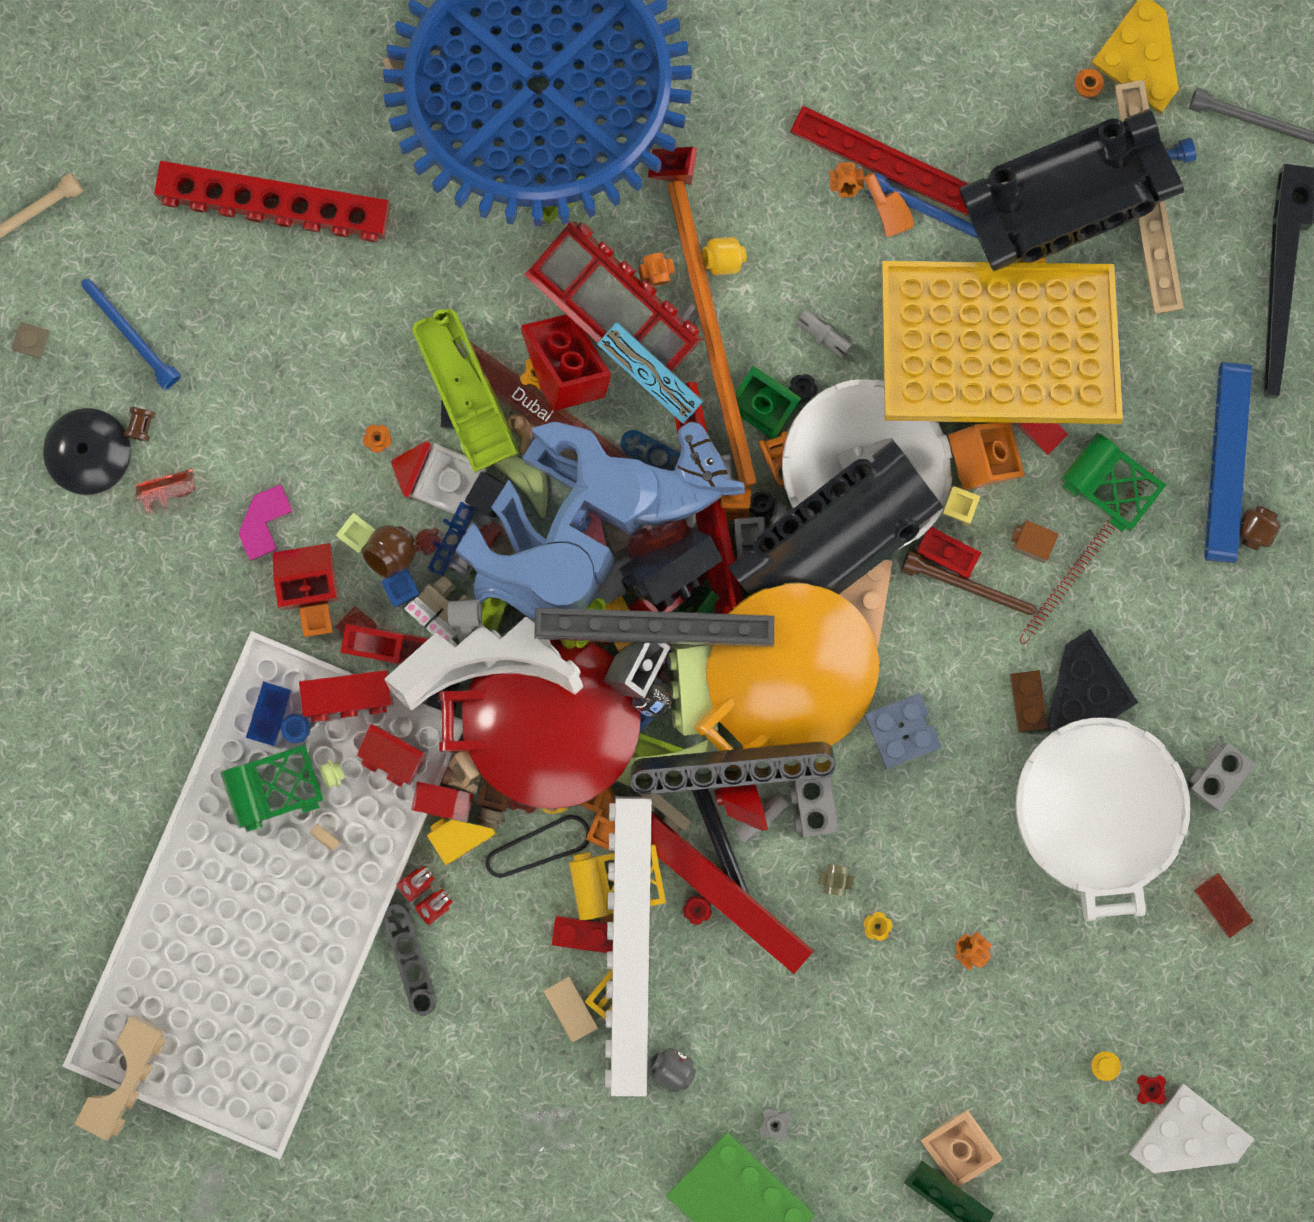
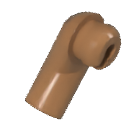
M513 414L508 419V426L521 438L519 451L520 454L525 455L535 439L532 433L534 426L526 416Z

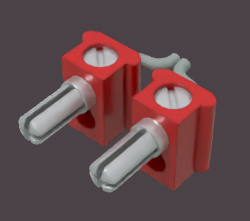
M423 866L412 871L396 885L409 901V907L412 910L416 909L425 923L430 925L449 910V906L453 901L450 899V894L447 895L448 892L441 889L438 892H433L418 905H413L414 899L431 887L430 883L435 880L431 871H428L430 869Z

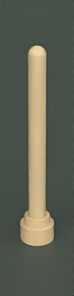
M69 172L61 178L62 181L58 183L59 187L0 224V238L65 196L66 198L76 197L84 192L75 176Z

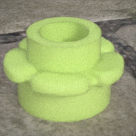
M327 760V764L319 767L321 776L327 788L335 785L338 788L340 787V780L344 779L342 769L338 762L333 764L331 760Z

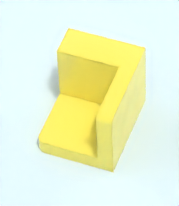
M952 486L942 515L961 521L962 525L968 526L971 523L980 496Z

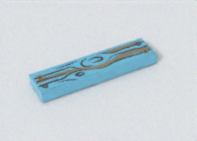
M618 322L598 342L597 345L682 423H685L704 402Z

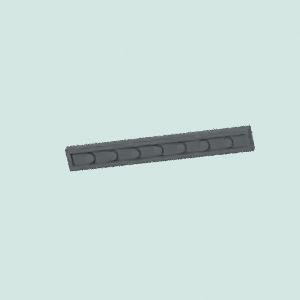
M535 608L534 639L773 647L774 616Z

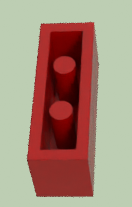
M383 670L299 681L303 717H311V722L328 721V715L340 714V718L344 719L358 717V711L369 710L370 715L387 713V707H394L393 695L385 681L390 672Z

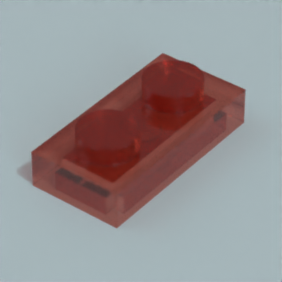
M683 518L677 521L658 524L657 527L649 530L647 528L639 529L632 534L626 550L632 559L683 539L689 526Z
M1215 873L1193 889L1227 938H1231L1253 922V919L1219 873Z

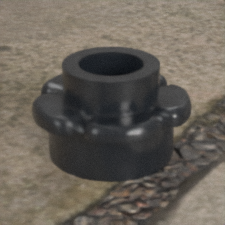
M808 374L796 375L790 381L791 386L789 390L801 398L800 402L804 403L810 401V398L816 395L817 385L814 383V378ZM805 386L806 389L802 391L800 387Z
M758 491L751 497L750 513L754 517L769 518L773 514L774 504H777V500L769 492ZM761 504H766L764 508H761Z

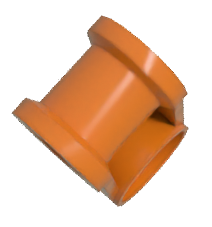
M786 431L782 432L781 436L769 441H758L775 484L783 490L786 489L784 481L779 477V472L782 470L783 450L788 435Z

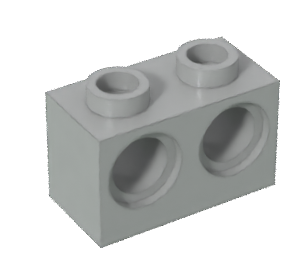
M1224 743L1222 746L1217 744L1206 757L1210 760L1203 769L1198 767L1188 779L1191 782L1188 790L1214 811L1222 809L1256 766V764L1229 743ZM1225 756H1230L1235 762L1234 769L1231 772L1225 771L1222 767V759ZM1208 778L1214 780L1217 786L1215 793L1212 795H1208L1203 789V784Z
M830 776L794 781V785L789 786L791 802L798 805L799 814L794 815L796 832H802V837L839 832ZM807 783H814L819 789V795L814 800H809L803 795V787ZM812 812H818L823 817L824 822L819 829H812L807 823V818Z

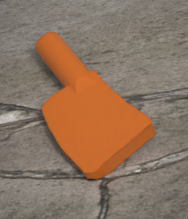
M869 173L863 177L874 199L885 235L890 237L911 229L915 223L907 204L900 194L894 191L884 195L874 173Z

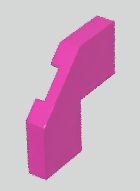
M281 484L254 495L238 534L250 561L278 550L267 523L293 512Z

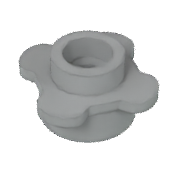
M766 1109L763 1112L764 1121L763 1126L759 1128V1134L763 1138L770 1136L776 1138L779 1142L785 1141L788 1137L786 1130L788 1124L791 1123V1116L786 1112L780 1114L772 1109ZM774 1122L778 1123L777 1128H773L772 1124Z

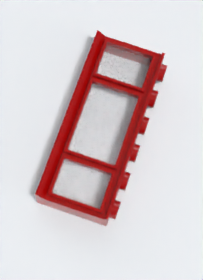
M576 221L569 222L524 275L597 343L618 322L673 373L703 340L698 334L700 332L699 328L688 319L683 321L677 315L679 310L668 300L663 302L655 295L657 293L656 288L646 280L641 282L634 275L636 270L624 260L622 262L617 260L613 256L615 251L606 242L601 241L599 243L592 236L594 232L588 225L582 221L579 223Z

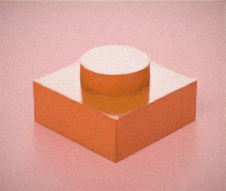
M328 603L299 607L304 637L333 633Z

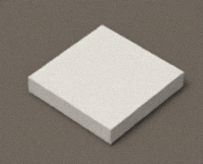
M434 443L411 497L466 519L471 505L465 502V498L481 471L473 472L467 456Z

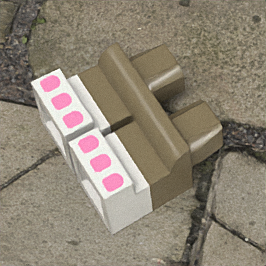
M443 576L433 586L428 584L424 591L404 609L432 635L437 632L445 640L450 638L453 641L457 637L456 629L449 626L447 611L449 601L446 599L456 586ZM464 594L459 601L470 599Z

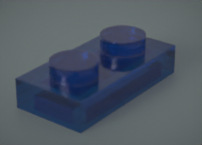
M263 681L246 738L276 746L293 690Z

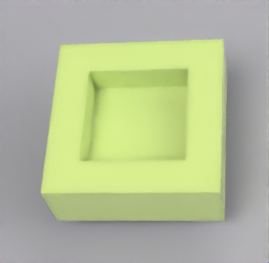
M353 513L335 536L360 554L367 546L369 537L376 529Z

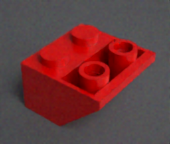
M331 543L272 553L273 580L279 609L288 610L340 601Z

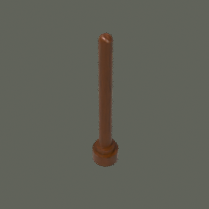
M909 550L901 568V572L912 576L913 574L919 575L921 573L1024 614L1033 615L1036 612V607L1033 604L925 563V559L920 558L918 553Z

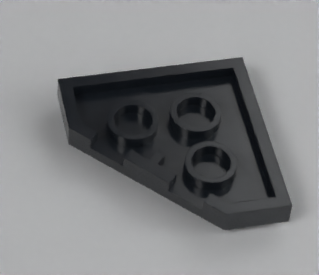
M1091 629L1064 645L1047 725L1052 733L1063 726L1083 719H1114L1138 703Z

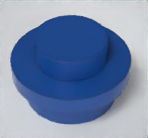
M290 714L281 724L283 737L291 743L303 742L308 738L311 731L308 719L301 714Z

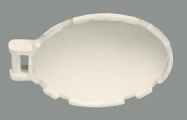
M855 379L836 384L811 399L799 412L789 429L782 459L783 480L789 501L793 508L840 473L842 467L837 455L838 453L861 445L865 447L884 439L893 438L944 508L952 483L950 461L952 454L947 435H944L938 422L885 421L883 380ZM943 508L921 524L917 536L902 547L920 538L928 531L941 514Z
M1113 718L1083 719L1063 726L1041 741L1027 759L1019 777L1016 790V818L1027 850L1036 863L1049 876L1059 883L1081 892L1083 915L1086 922L1096 921L1098 917L1134 914L1135 917L1145 916L1146 908L1143 886L1150 883V881L1172 864L1179 853L1178 851L1184 836L1187 835L1190 822V796L1184 774L1178 762L1174 761L1173 757L1165 749L1166 746L1154 735L1131 725L1127 721ZM1127 893H1130L1131 902L1095 905V897Z

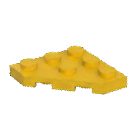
M1137 0L1093 59L1091 65L1118 84L1144 80L1148 106L1159 114L1163 112L1179 90L1167 13L1164 8L1153 0Z

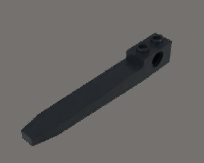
M1284 164L1278 173L1272 224L1264 397L1276 399L1280 395L1300 230L1307 231L1314 223V167ZM1292 192L1301 193L1304 197V203H1296L1292 198Z

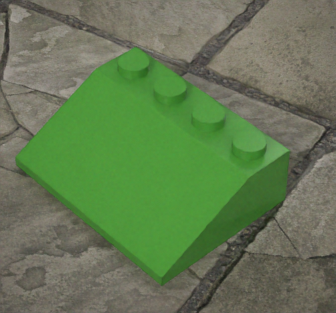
M727 1130L666 1195L693 1222H810L815 1216L808 1206Z

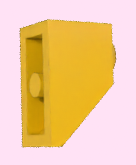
M443 818L430 826L432 832L427 836L444 864L449 865L496 835L497 832L494 828L453 819L447 822Z

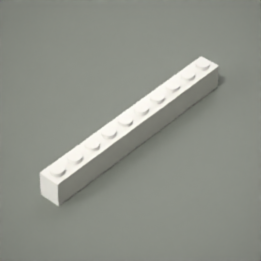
M616 796L615 803H610L609 821H615V833H609V851H615L614 863H609L608 880H614V892H608V910H614L613 922H608L607 940H613V951H607V969H613L612 981H607L606 999H612V1011L606 1010V1028H612L611 1040H606L605 1058H611V1070H605V1087L611 1088V1096L647 1097L651 797Z

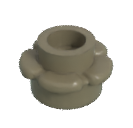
M482 806L481 813L477 814V818L482 820L481 825L497 829L499 824L505 823L503 819L505 811Z

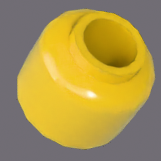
M735 237L710 239L706 247L702 249L705 269H708L714 276L738 273L742 263H745L747 259L745 247L740 246L739 241Z

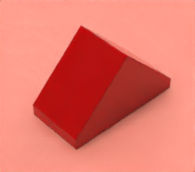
M676 147L673 152L664 148L652 149V154L661 161V169L658 173L649 169L647 177L671 182L678 180L683 181L684 184L692 185L697 156L696 147Z

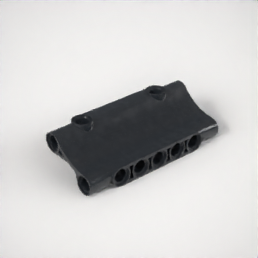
M892 440L872 455L874 459L872 463L868 459L854 461L759 534L753 545L755 553L752 555L750 551L746 552L728 568L750 596L762 589H770L784 585V583H808L809 585L827 588L840 594L905 543L913 540L919 532V526L940 511L943 505L919 475L904 452Z

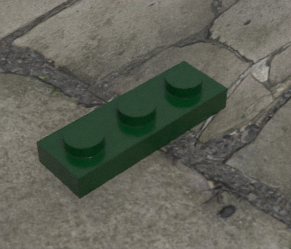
M922 1160L904 1181V1184L956 1222H990L994 1215L992 1211Z

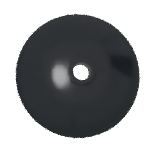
M82 408L66 413L52 425L45 438L43 457L48 473L58 485L75 494L94 495L110 489L123 477L130 462L131 445L129 438L124 436L126 430L117 419L98 409ZM82 444H87L88 451L85 454L79 453V447Z

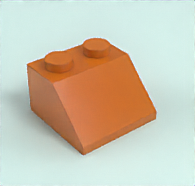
M993 422L977 424L948 434L951 451L954 454L958 477L963 490L982 488L1025 476L1011 423Z

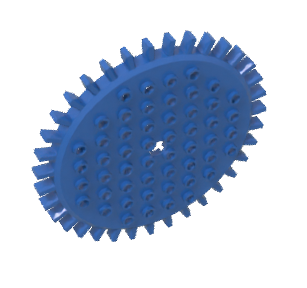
M410 0L408 3L409 12L421 19L417 27L397 21L395 24L396 34L411 41L408 48L397 45L387 46L388 58L405 61L402 70L383 69L384 83H403L404 91L384 94V102L386 108L404 105L407 107L408 113L389 119L392 132L412 127L415 133L399 142L400 151L404 155L422 146L427 154L413 164L416 174L419 176L433 165H436L442 172L432 182L433 190L438 194L445 189L450 181H455L461 186L454 197L455 206L459 208L467 202L472 192L482 196L483 199L479 204L480 217L487 218L494 201L507 204L505 216L507 224L513 225L517 217L518 206L533 207L531 216L535 226H541L543 220L542 207L558 206V216L562 224L569 223L570 210L567 204L579 200L582 201L588 216H595V202L591 196L604 191L608 200L614 206L620 204V195L614 184L623 178L631 187L639 191L642 188V179L633 169L640 162L657 173L661 169V161L649 152L652 146L657 144L672 152L676 147V139L661 132L663 125L669 124L679 128L685 127L686 116L669 111L668 109L670 102L690 104L691 91L671 88V81L692 79V66H671L670 58L688 54L687 41L668 45L666 43L665 36L680 31L678 17L658 24L655 19L656 15L667 9V0H655L647 6L642 0H435L429 8L415 0ZM595 8H601L603 10L601 13L593 12ZM555 9H559L562 11L558 15L552 13V11ZM516 10L521 12L519 16H514L511 13ZM473 12H479L480 16L472 17L471 14ZM619 25L623 27V30L616 31L613 28ZM575 27H581L583 29L581 32L573 31ZM535 28H540L542 30V32L539 34H535L532 31ZM498 29L501 33L493 35L492 31ZM453 31H459L460 35L452 36L451 33ZM638 43H642L644 47L642 49L635 48V45ZM602 45L604 48L601 50L594 49V46ZM555 46H561L563 48L559 52L553 50ZM516 47L522 49L519 53H514L512 50ZM480 49L481 52L479 54H473L472 50ZM433 50H439L440 54L434 56L431 55V52ZM621 62L625 66L622 68L615 67V64ZM576 64H582L584 66L582 69L579 70L574 68ZM536 65H541L543 67L540 71H535L533 69V67ZM496 66L502 68V70L499 72L492 71V69ZM454 68L461 69V71L456 74L451 72ZM532 77H545L549 81V86L544 91H541L540 95H536L527 86L528 81ZM639 80H643L646 82V84L643 86L636 85V82ZM603 82L605 85L603 87H596L595 83ZM556 83H562L564 85L560 89H556L554 87ZM516 84H520L523 86V88L520 90L513 89V86ZM474 86L482 87V89L477 92L472 90ZM434 87L441 88V90L438 93H433L431 91V89ZM624 100L626 103L620 106L616 104V101ZM577 101H583L585 103L582 107H577L575 105ZM541 102L544 105L541 108H536L534 104ZM495 104L503 105V107L498 110L493 108ZM454 105L462 107L459 111L452 110ZM639 118L647 119L643 124L637 122ZM598 119H604L606 123L603 125H598L596 121ZM562 120L565 124L563 126H556L555 122ZM522 122L524 125L517 128L514 126V123ZM475 123L483 125L480 129L472 127ZM435 124L442 126L439 130L432 129V126ZM620 137H625L627 141L625 143H619L617 139ZM583 138L586 142L580 145L576 143V140ZM537 140H543L545 142L541 146L535 145V142ZM496 141L504 143L501 147L493 145ZM456 142L462 144V146L457 149L452 147V145ZM601 156L607 158L603 163L597 161ZM558 158L566 160L563 164H558L555 161ZM518 159L525 161L522 165H516L514 162ZM475 161L483 162L480 167L473 165ZM580 176H584V177H585V178H582V179H580V180H577V178L580 177ZM542 177L546 181L542 184H538L535 182V180L537 178ZM502 179L504 180V183L497 182L495 180Z

